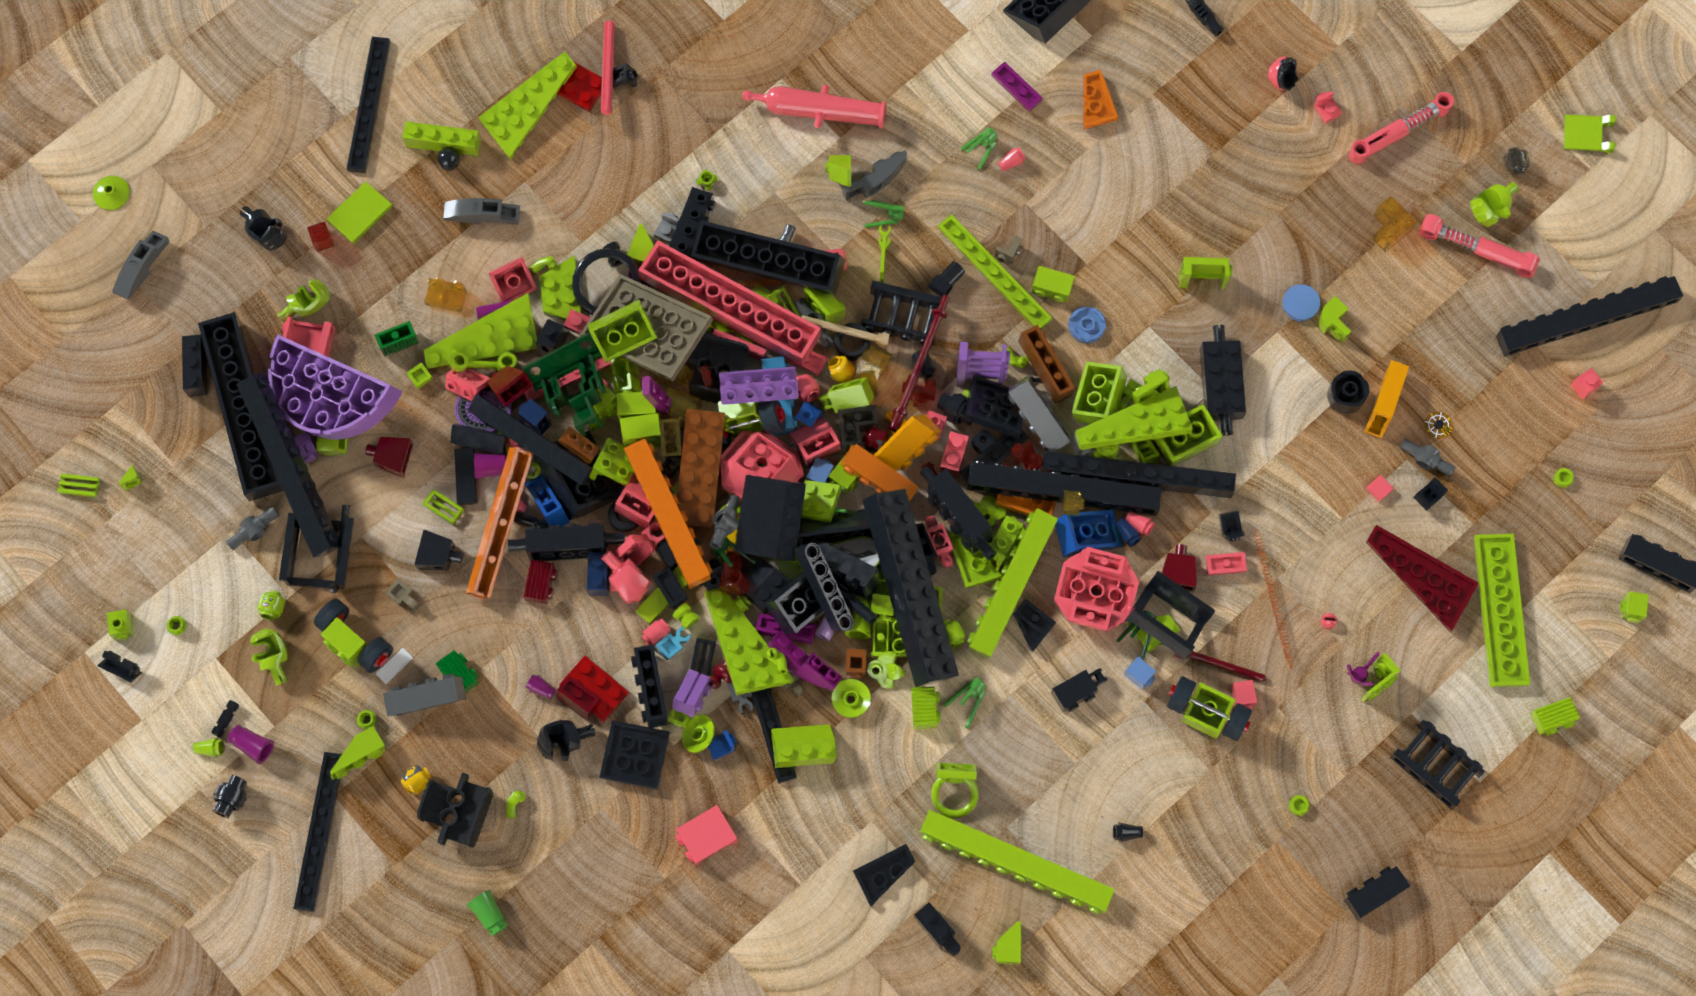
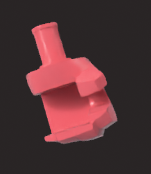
M610 550L601 557V560L613 570L608 578L611 591H617L627 605L640 601L648 591L651 581L636 567L630 558L620 562Z

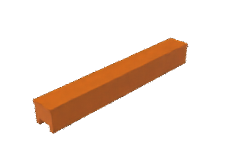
M518 447L509 448L465 594L480 599L491 597L533 457L531 452L521 450Z

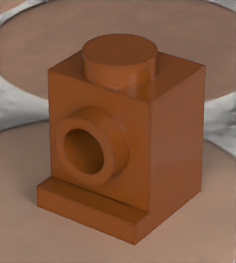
M847 649L846 675H850V679L858 680L862 679V676H866V650ZM855 663L860 665L859 668H853L852 666Z

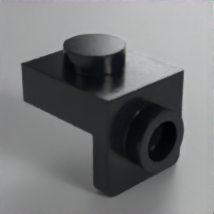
M1433 478L1413 498L1427 511L1448 492V489L1437 478Z
M1239 511L1218 514L1222 537L1227 540L1229 539V541L1240 540V537L1245 536V532L1241 527Z

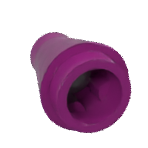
M532 674L525 687L529 689V692L551 699L556 690L542 677Z

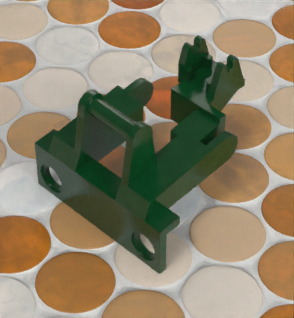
M589 332L522 367V370L533 384L534 390L538 391L543 388L546 402L558 418L562 416L561 408L567 406L568 403L576 412V415L572 417L574 426L583 437L586 436L584 432L585 425L592 422L593 424L596 423L600 428L603 427L602 420L596 412L594 405L602 402L598 389L602 394L607 393L596 361L602 355ZM582 341H589L591 343L586 349L580 347ZM538 367L540 372L533 375L530 373V369ZM579 369L582 382L579 383L581 391L570 396L560 378Z

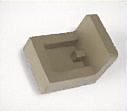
M1015 236L1008 251L997 247L995 257L1002 263L1012 264L1015 257H1019L1023 250V246H1021L1022 238Z

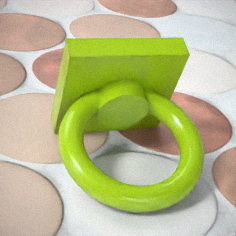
M936 762L937 779L932 786L931 799L934 807L944 816L960 818L966 816L975 808L979 798L978 787L974 781L977 777L976 764ZM946 781L957 784L965 782L969 786L971 798L964 808L951 810L941 803L939 791Z

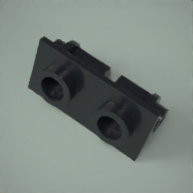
M111 650L104 651L102 655L104 660L97 665L130 683L142 674L137 663L126 658L121 662V656Z

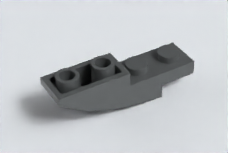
M906 150L895 152L885 160L880 159L872 165V173H866L856 181L852 180L851 187L844 185V198L848 200L863 193L865 198H868L882 190L898 175L907 161Z
M490 198L452 200L444 204L443 220L481 224V221L518 225L520 205L502 203V199Z
M152 231L145 241L139 240L125 261L112 292L129 300L150 274L149 267L170 242L169 238Z

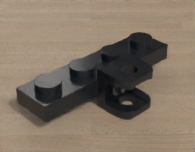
M983 429L971 441V446L979 455L972 462L983 461L989 465L1000 464L1027 442L1029 437L1021 429L1019 438L1004 434L1000 439L996 440L989 431ZM970 464L960 471L961 476L967 482Z

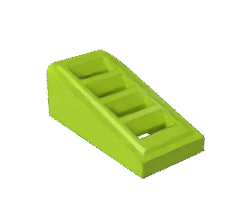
M1151 440L1130 443L1139 462L1158 464L1160 462V454Z

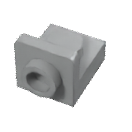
M663 212L662 220L654 232V237L670 244L679 222L678 216L673 213Z

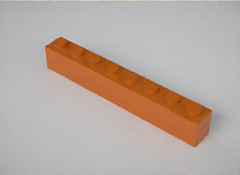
M643 439L625 447L624 451L689 589L710 580L709 573L712 572L708 561L704 563L701 557L704 555L700 545L696 546L693 540L696 536L691 527L688 528L685 523L688 519L684 511H679L678 509L679 500L676 494H671L669 490L672 486L668 477H663L661 473L664 469L660 460H655L653 456L655 450L652 444H647L646 439Z

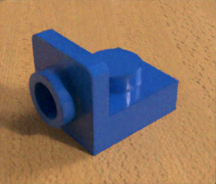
M804 402L796 419L809 427H813L817 418H822L825 411L810 402Z
M725 730L723 734L712 739L708 749L715 761L736 751L734 745L737 742L733 734H728L727 730Z

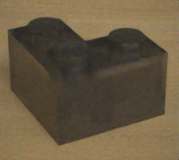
M876 405L838 410L843 453L848 452L850 447L855 444L862 447L860 432L869 431L872 427H878Z

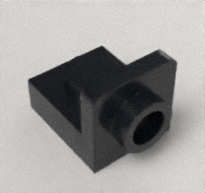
M625 63L613 68V88L626 83L632 87L637 86L638 74L630 65Z

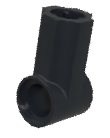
M953 261L940 275L937 274L931 280L928 288L940 297L948 295L953 285L964 275L965 270L959 263Z

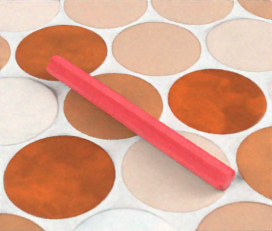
M612 20L604 22L601 114H604V116L611 115L615 35V23Z

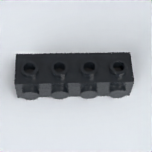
M694 187L691 188L669 247L694 259L691 257L700 222L701 220L709 222L710 217L708 215L715 208L716 201H714L713 193Z
M652 644L635 647L634 656H631L632 667L637 668V674L634 677L636 686H640L641 692L638 693L639 704L644 705L645 711H641L643 723L647 722L648 729L666 726L667 713L654 646Z

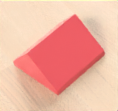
M523 257L488 273L502 302L514 301L526 293L538 290Z

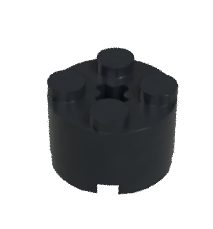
M1348 370L1341 372L1333 379L1327 391L1330 407L1344 414L1357 412L1369 395V384L1356 371Z

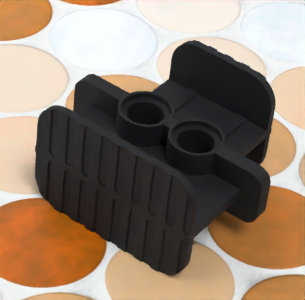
M704 333L683 366L684 368L694 370L691 384L688 386L689 394L695 399L718 404L721 401L719 371L722 369H726L728 372L744 371L747 358L750 355L749 347L739 341ZM703 365L710 366L708 370H702L706 386L704 384L703 377L700 371L701 366Z
M466 773L461 774L457 788L429 780L417 810V818L422 822L426 821L442 827L437 841L438 844L444 846L447 839L473 848L476 845L493 798V791L490 787L485 788L468 782L469 775ZM456 795L462 796L460 803H452V799ZM449 814H454V821L451 823H446V816Z

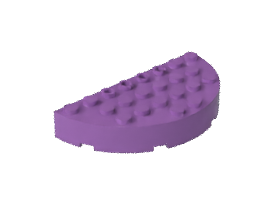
M278 334L274 341L270 354L272 359L271 369H268V379L272 391L277 397V402L285 415V419L297 428L314 436L338 440L359 435L378 424L392 410L403 392L383 381Z

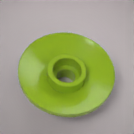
M106 176L100 179L93 188L95 203L105 210H116L122 207L130 196L129 185L119 176Z
M843 680L837 684L832 692L833 707L844 717H858L869 708L871 702L870 691L859 680ZM849 697H854L855 701L853 703H849L847 699Z
M697 715L689 720L686 729L682 733V743L686 750L692 753H699L710 745L715 733L712 719L706 715Z

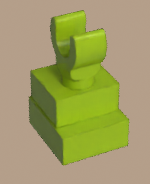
M1132 378L1123 390L1122 395L1125 397L1119 404L1118 409L1120 411L1127 408L1131 401L1133 402L1132 392L1142 386Z

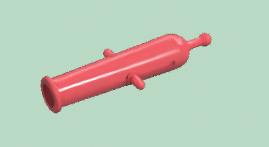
M823 85L820 93L783 86L773 87L766 94H756L749 90L742 93V98L745 101L757 100L764 102L767 109L772 113L814 118V126L816 128L821 127L822 120L875 125L882 129L884 127L887 107L886 101L877 103L828 94V85Z

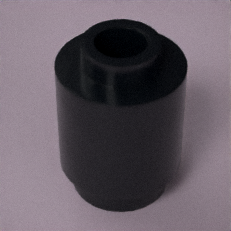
M921 350L911 356V362L914 367ZM927 354L919 378L929 379L936 371L929 354Z

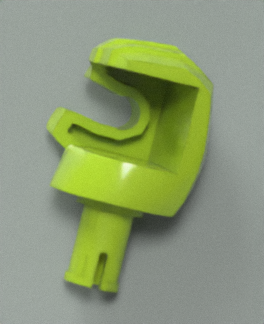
M1511 182L1506 187L1495 184L1470 200V208L1476 221L1488 228L1497 223L1499 218H1509L1511 216L1509 210L1512 205L1511 196L1519 191L1517 184Z
M312 279L308 285L314 291L316 297L313 298L305 285L299 287L298 293L286 296L289 305L277 314L278 317H283L280 320L286 322L287 317H293L296 313L300 317H308L315 314L329 302V288L321 280Z
M263 629L252 635L250 639L252 646L263 644L267 646L265 652L252 655V661L259 662L260 671L270 670L276 686L288 681L281 668L282 662L288 660V654L280 634L276 630Z

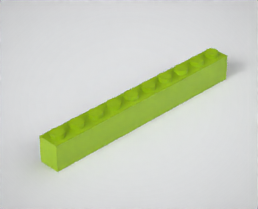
M930 809L920 830V835L923 836L922 839L927 842L933 843V841L941 843L940 846L946 850H957L960 856L970 859V857L978 859L977 862L986 867L992 865L996 867V871L1005 875L1010 873L1015 875L1014 878L1020 882L1025 883L1029 881L1033 883V887L1039 890L1052 891L1051 894L1057 898L1063 899L1064 896L1071 899L1070 903L1079 907L1082 905L1087 906L1090 912L1097 915L1106 912L1115 890Z

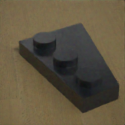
M907 844L853 870L870 907L915 863Z

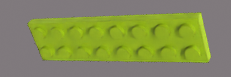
M1514 533L1475 535L1474 547L1489 687L1529 686L1531 684Z

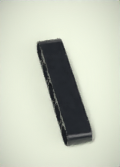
M816 543L800 545L796 550L797 558L830 628L834 632L850 630L854 624L852 615L820 547ZM807 549L810 551V556L807 555ZM816 566L818 568V574L815 572ZM824 584L826 585V588H827V589H826V592L824 591V588H823V585H824ZM832 601H833L834 604H835V608H834V609L832 608ZM840 619L843 621V626L840 625Z

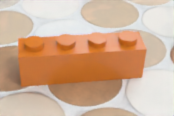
M858 444L850 447L840 463L844 467V472L860 478L859 482L865 486L870 485L873 487L875 493L906 489L910 503L919 486Z

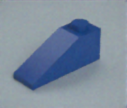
M541 474L525 483L549 526L560 525L563 527L570 523L562 506Z

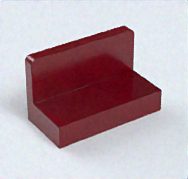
M568 676L557 689V699L586 721L590 718V712L600 702L598 696L571 676Z

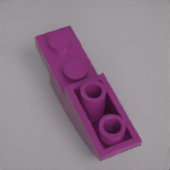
M780 631L777 632L767 645L769 648H775L784 654L787 669L809 683L834 690L842 679L840 674L814 652L808 656Z

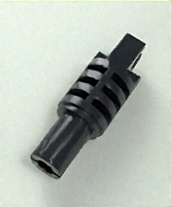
M1185 0L1191 12L1194 13L1202 25H1206L1215 37L1223 32L1224 28L1217 22L1214 12H1211L1212 10L1208 8L1209 6L1205 4L1204 0Z

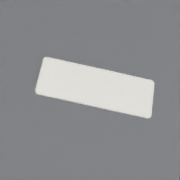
M402 648L376 675L387 684L413 657Z

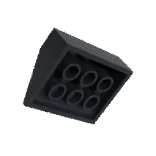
M1013 0L1003 9V12L1033 38L1046 44L1091 0Z
M586 431V436L584 437L597 445L590 431ZM558 441L553 442L592 468L601 452L599 450L594 459L591 461V463L588 464L580 457H578L570 450H568L560 443H558ZM534 456L569 521L585 516L618 499L623 492L617 481L603 474L602 476L598 474L595 480L588 478L585 485H580L538 456Z
M746 475L734 552L795 561L806 484Z

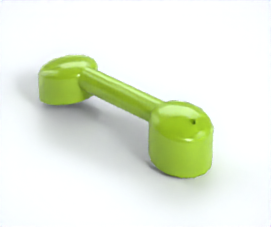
M454 352L450 357L449 364L456 372H463L467 368L497 369L501 371L506 366L515 368L517 358L514 354L506 352L499 356L497 362L468 360V357L463 352Z

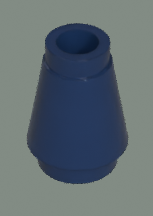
M1125 518L1120 519L1115 524L1125 545L1133 547L1141 541L1140 532L1126 521Z

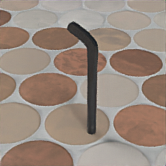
M342 505L339 529L341 545L346 517H349V505ZM342 546L337 551L335 582L330 585V593H337L339 590L336 583Z

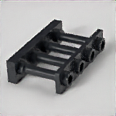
M872 281L870 294L874 296V301L869 319L862 318L861 325L870 333L875 331L890 334L889 337L897 336L904 341H918L923 345L934 319L931 311L932 309H938L942 297ZM884 297L893 301L887 324L876 321L881 300ZM902 302L910 303L911 305L905 328L894 326L899 305ZM920 306L929 309L923 332L912 330L917 310Z
M1422 720L1417 725L1421 729L1419 734L1405 750L1398 748L1391 755L1390 759L1453 810L1461 802L1458 799L1459 792L1474 775L1479 778L1485 773V770L1482 769L1483 766L1478 761L1471 760L1464 749L1452 744V740L1447 735L1440 734L1434 724L1430 721ZM1429 736L1437 744L1421 763L1414 762L1411 759V754ZM1445 749L1452 757L1440 772L1432 777L1426 772V768L1441 750ZM1460 762L1468 770L1455 786L1448 790L1442 785V781L1455 765Z

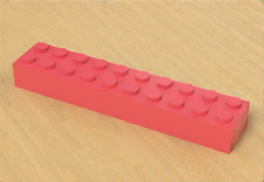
M658 240L638 270L639 278L642 281L688 306L710 315L714 320L784 356L801 367L821 337V328Z

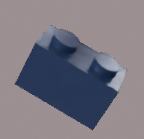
M532 399L522 403L519 407L518 415L521 422L539 434L543 435L552 425L548 412Z
M588 552L587 591L589 596H609L608 578L610 567L601 560V557L606 552Z

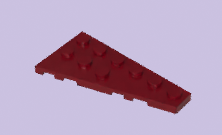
M1375 525L1366 541L1368 546L1451 633L1479 582L1380 526Z

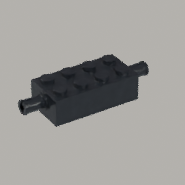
M1220 324V328L1218 325L1212 327L1214 341L1202 342L1199 349L1203 401L1212 419L1221 420V434L1226 436L1227 433V436L1234 434L1232 420L1244 418L1246 403L1240 340L1226 341L1225 326Z
M930 466L924 467L920 474L928 483L927 499L931 506L937 507L943 521L947 520L951 525L949 526L950 530L955 536L958 535L961 538V544L966 550L969 549L972 554L980 550L987 560L994 558L997 552L989 544L992 542V527L947 469L936 475Z
M589 523L588 526L570 524L569 527L552 525L549 528L543 529L542 527L534 526L525 530V539H508V551L526 550L530 561L588 559V552H607L608 545L623 544L625 542L624 532L607 533L604 526L600 525V523Z

